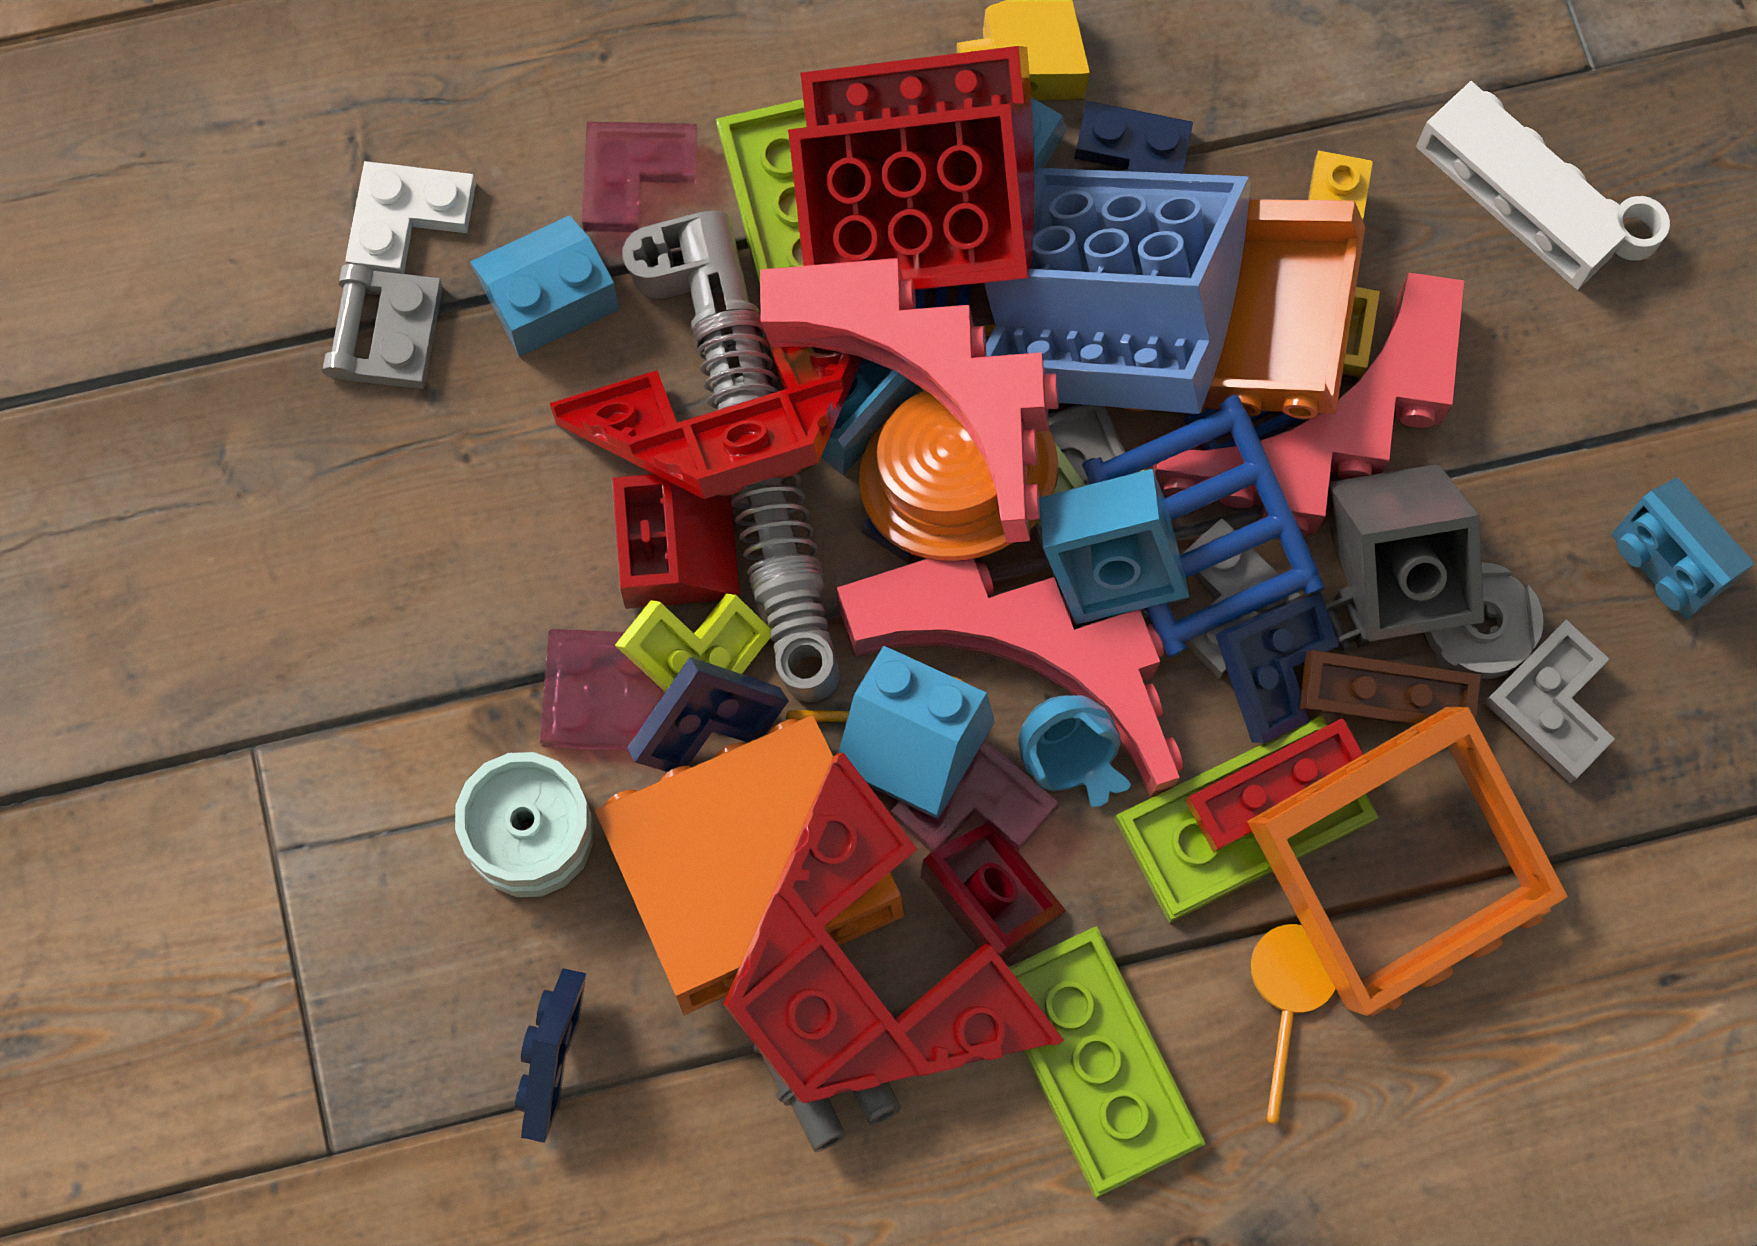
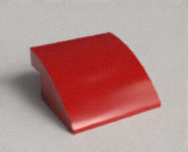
M1012 46L800 73L806 127L788 129L803 266L898 258L904 280L913 279L915 290L1029 278L1034 231V140L1027 47Z

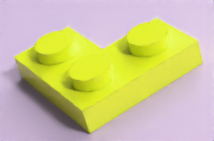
M726 593L695 633L687 628L661 602L651 600L615 646L666 692L689 657L742 674L771 638L770 632L772 629L737 595Z

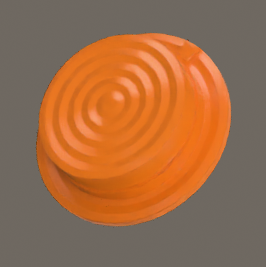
M925 390L899 404L900 406L870 438L859 470V487L863 505L876 529L892 544L906 552L923 558L941 561L974 559L989 555L1012 544L1006 543L1000 518L997 491L986 461L963 425L933 395ZM1050 430L1036 432L1038 464L1027 465L1028 484H1038L1039 498L1054 494L1058 480V455ZM1029 520L1030 529L1038 520Z

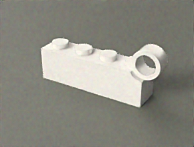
M1472 81L1427 121L1417 142L1416 148L1577 291L1612 258L1614 253L1627 260L1646 259L1654 254L1669 232V215L1658 201L1645 196H1635L1626 199L1619 205L1611 199H1606L1587 183L1585 176L1576 166L1563 162L1546 147L1544 140L1536 131L1522 126L1505 111L1503 104L1495 95L1482 91ZM1636 218L1643 221L1650 228L1652 238L1639 239L1632 236L1625 229L1623 219Z

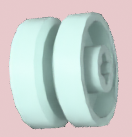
M535 752L507 753L484 763L465 782L455 805V831L463 851L473 868L494 889L515 897H541L567 886L584 869L594 845V820L577 778L559 761ZM532 818L534 821L533 825L529 829L521 831L522 821Z

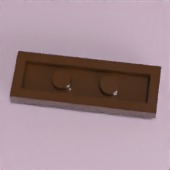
M1311 650L1306 651L1299 709L1416 725L1445 707H1469L1476 720L1481 674Z

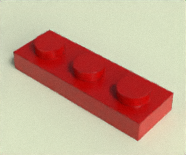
M1341 718L1189 796L1185 802L1214 853L1253 833L1247 821L1357 759L1363 753L1346 722Z

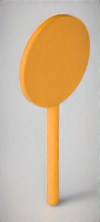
M1298 924L1282 925L1270 930L1256 944L1251 958V975L1258 992L1269 1004L1282 1010L1267 1113V1121L1270 1124H1276L1279 1121L1294 1013H1306L1319 1008L1330 999L1336 989L1303 926Z

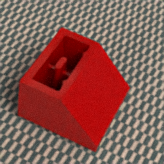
M655 474L612 477L619 581L625 609L646 607L651 600L661 602L663 605L719 601L726 593L737 595L740 598L731 495H716L703 499Z

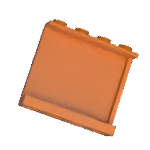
M1249 199L1244 248L1231 318L1212 384L1200 413H1203L1205 408L1221 409L1219 404L1225 402L1232 395H1238L1249 416H1257L1261 411L1284 412L1288 416L1299 419H1311L1316 417L1318 413L1336 414L1366 228L1355 201ZM1124 408L1131 411H1147L1145 409Z
M813 715L800 721L798 719H789L780 722L763 737L747 744L737 742L727 745L719 750L714 758L694 767L681 766L672 769L664 774L659 782L639 791L625 790L608 799L604 806L594 810L683 1015L727 996L832 761L833 755ZM888 873L824 926L838 946L904 917L901 894L891 873Z

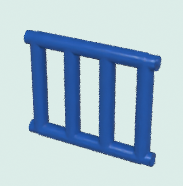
M1232 395L1225 402L1219 404L1222 410L1103 462L1102 458L1099 457L1088 459L1082 463L1090 485L1140 472L1227 432H1231L1244 463L1165 498L1171 521L1253 484L1268 516L1180 555L1185 578L1277 537L1292 567L1291 570L1177 621L1168 603L1145 608L1168 657H1175L1182 650L1186 649L1185 642L1303 590L1305 595L1309 593H1318L1325 588L1308 545L1248 412L1244 409L1238 395Z

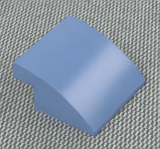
M1037 168L1034 174V231L1029 278L984 283L995 322V328L986 343L987 357L1042 352L1046 374L1056 373L1059 403L1200 414L1221 356L1235 299L1249 208L1251 186L1249 176Z

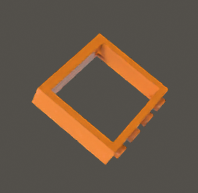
M1445 707L1247 821L1347 1010L1365 1016L1371 1015L1374 1017L1387 1008L1395 1010L1403 1003L1404 1000L1401 997L1403 994L1418 985L1426 988L1446 980L1454 973L1452 965L1469 955L1471 958H1478L1495 951L1504 943L1501 936L1518 926L1525 929L1540 924L1544 921L1542 916L1551 912L1550 907L1568 897L1469 707ZM1448 747L1521 886L1361 980L1287 839Z

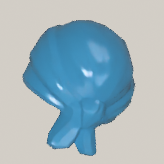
M1065 695L1049 698L1037 705L1023 723L1018 737L1021 761L1027 773L1034 778L1042 789L1059 791L1085 785L1087 786L1090 805L1097 807L1108 802L1110 791L1117 794L1127 791L1131 786L1128 779L1111 765L1119 751L1120 733L1109 712L1104 706L1083 695Z

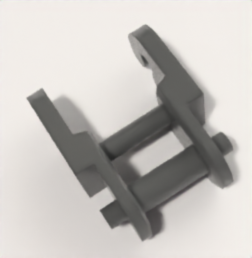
M1349 586L1338 591L1334 598L1335 601L1328 603L1327 599H1324L1339 645L1333 649L1341 647L1343 651L1351 648L1349 643L1354 641L1358 648L1371 643L1366 637L1358 611L1353 603L1354 600ZM1345 607L1357 628L1348 633H1345L1335 613Z

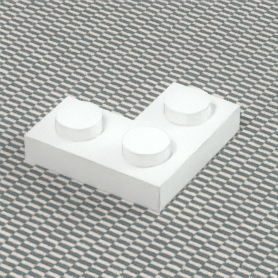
M364 161L345 263L362 265L373 271L404 274L413 227L467 233L476 187L474 175Z

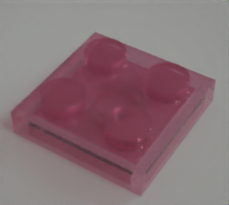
M548 630L540 731L542 747L628 751L627 747L662 698L663 690L615 646L625 632Z

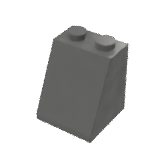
M1439 464L1329 482L1328 504L1331 536L1369 642L1484 622L1479 514Z

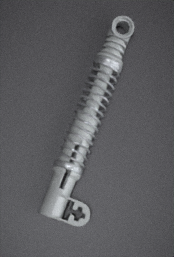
M704 211L645 226L634 231L626 239L622 254L623 261L637 290L644 296L653 299H664L688 292L691 293L696 315L691 321L694 347L697 348L696 355L706 359L700 367L702 373L710 376L704 383V388L714 392L708 399V405L720 410L771 394L772 392H778L774 388L777 383V377L770 371L773 367V360L766 355L769 351V344L762 338L765 335V331L761 324L760 311L754 304L750 303L730 217L721 211ZM680 247L684 265L673 267L674 260L671 249ZM658 259V265L652 267L651 261ZM724 294L727 311H719L716 295ZM731 326L733 334L726 335L724 327ZM760 342L763 344V352L761 349ZM731 357H739L740 367L733 368ZM734 373H742L743 376L735 378ZM798 474L792 475L796 479L793 487L782 485L781 481L787 477H773L748 485L739 491L742 493L732 500L731 505L738 509H747L736 517L735 522L742 526H752L744 530L740 534L739 539L746 543H757L747 548L743 556L750 560H762L750 566L747 573L751 575L749 582L751 583L750 587L752 588L755 602L763 606L765 614L769 615L767 622L768 627L772 629L770 632L771 639L775 642L773 648L778 674L788 692L796 699L804 702H819L833 693L840 680V667L836 661L830 633L826 631L828 624L827 619L823 617L825 614L824 607L820 604V594L825 587L822 563L813 557L817 552L818 546L809 540L813 535V528L806 523L809 518V511L802 506L805 501V494L798 489L801 484V477ZM795 492L800 496L797 504L786 503V497ZM750 496L751 504H737L740 499ZM799 509L804 513V517L801 521L791 520L790 514ZM754 513V521H741L743 517ZM802 526L808 530V535L805 538L795 537L794 531ZM758 530L759 537L745 538L749 533ZM804 544H809L812 547V552L809 555H801L798 553V548ZM762 547L763 554L749 555L752 551ZM814 656L822 660L821 669L815 676L801 679L794 675L796 664L801 659Z

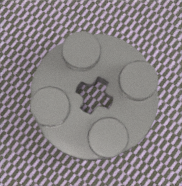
M1482 563L1485 614L1489 618H1496L1498 624L1488 630V634L1478 632V629L1471 625L1425 632L1428 644L1435 652L1439 665L1447 670L1481 674V679L1502 677L1519 668L1536 647L1543 631L1542 607L1529 585L1524 587L1519 580L1510 576L1513 573L1512 571L1501 565Z

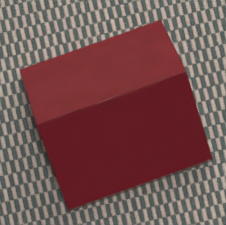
M992 820L932 851L923 859L921 879L975 946L979 949L984 944L992 945L1003 961L1066 912Z

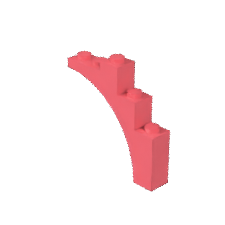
M898 258L760 270L761 324L770 346L815 347L856 355L900 373L933 395L963 425L986 461L997 491L1000 518L1006 543L1030 541L1029 520H1040L1038 484H1028L1027 465L1038 464L1036 432L1049 431L1048 409H1059L1056 373L1046 374L1042 352L987 357L984 326H974L969 305L916 309L913 279L904 280Z
M1408 273L1397 295L1390 332L1381 353L1360 381L1338 400L1336 414L1320 413L1288 432L1261 440V444L1303 537L1307 536L1308 533L1316 534L1326 516L1330 473H1337V476L1344 480L1383 472L1390 459L1394 419H1400L1402 424L1413 428H1427L1434 424L1441 425L1453 405L1464 280ZM1237 446L1211 450H1187L1153 465V470L1161 490H1163L1164 495L1169 497L1243 464L1244 461ZM1254 484L1220 499V503L1232 508H1249L1254 504L1262 505L1260 519L1268 516Z
M925 559L837 587V607L855 657L879 652L883 646L890 649L897 647L947 646L989 653L1031 668L1068 690L1073 695H1083L1104 706L1113 718L1115 726L1120 733V744L1131 757L1150 798L1175 787L1180 778L1178 771L1183 770L1181 754L1173 737L1165 739L1157 718L1161 717L1163 712L1155 687L1152 683L1146 685L1143 683L1144 680L1154 677L1160 663L1159 657L1164 656L1162 641L1153 628L1152 623L1146 625L1140 609L1074 630L1073 626L1076 623L1063 593L1060 594L1054 577L988 598L987 595L994 593L990 573L983 560L975 563L974 559L960 561Z

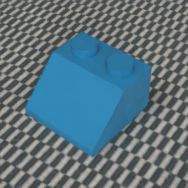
M570 215L470 261L476 277L519 357L619 310L615 285L590 237Z
M1153 469L1039 498L1043 549L1076 625L1189 597L1169 510Z
M883 646L854 694L838 753L844 752L871 788L939 819L995 722L987 692Z

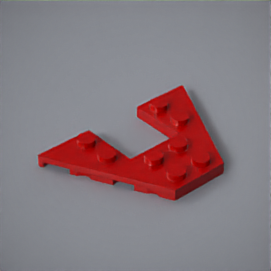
M769 344V356L773 360L784 390L678 423L658 370L552 402L550 407L556 425L703 499L716 495L726 496L741 491L745 486L773 477H790L797 474L802 468L819 463L863 358L815 347H771Z
M844 752L837 753L832 758L723 1003L724 1007L795 1098L803 1104L830 1098L834 1094L852 1090L860 1091L877 1087L882 1083L916 1075L925 1076L959 1068L964 1064L994 1060L1015 1052L1046 1045L1054 1046L1061 1044L1064 1039L992 945L984 944L906 1011L894 1019L825 930V925L917 850L916 846Z

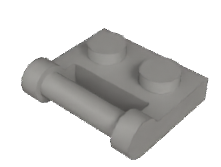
M357 264L343 265L339 278V285L343 288L334 341L332 351L325 354L322 372L326 376L338 380L425 390L443 290L440 278L373 271L368 267ZM365 294L380 295L369 359L354 357Z

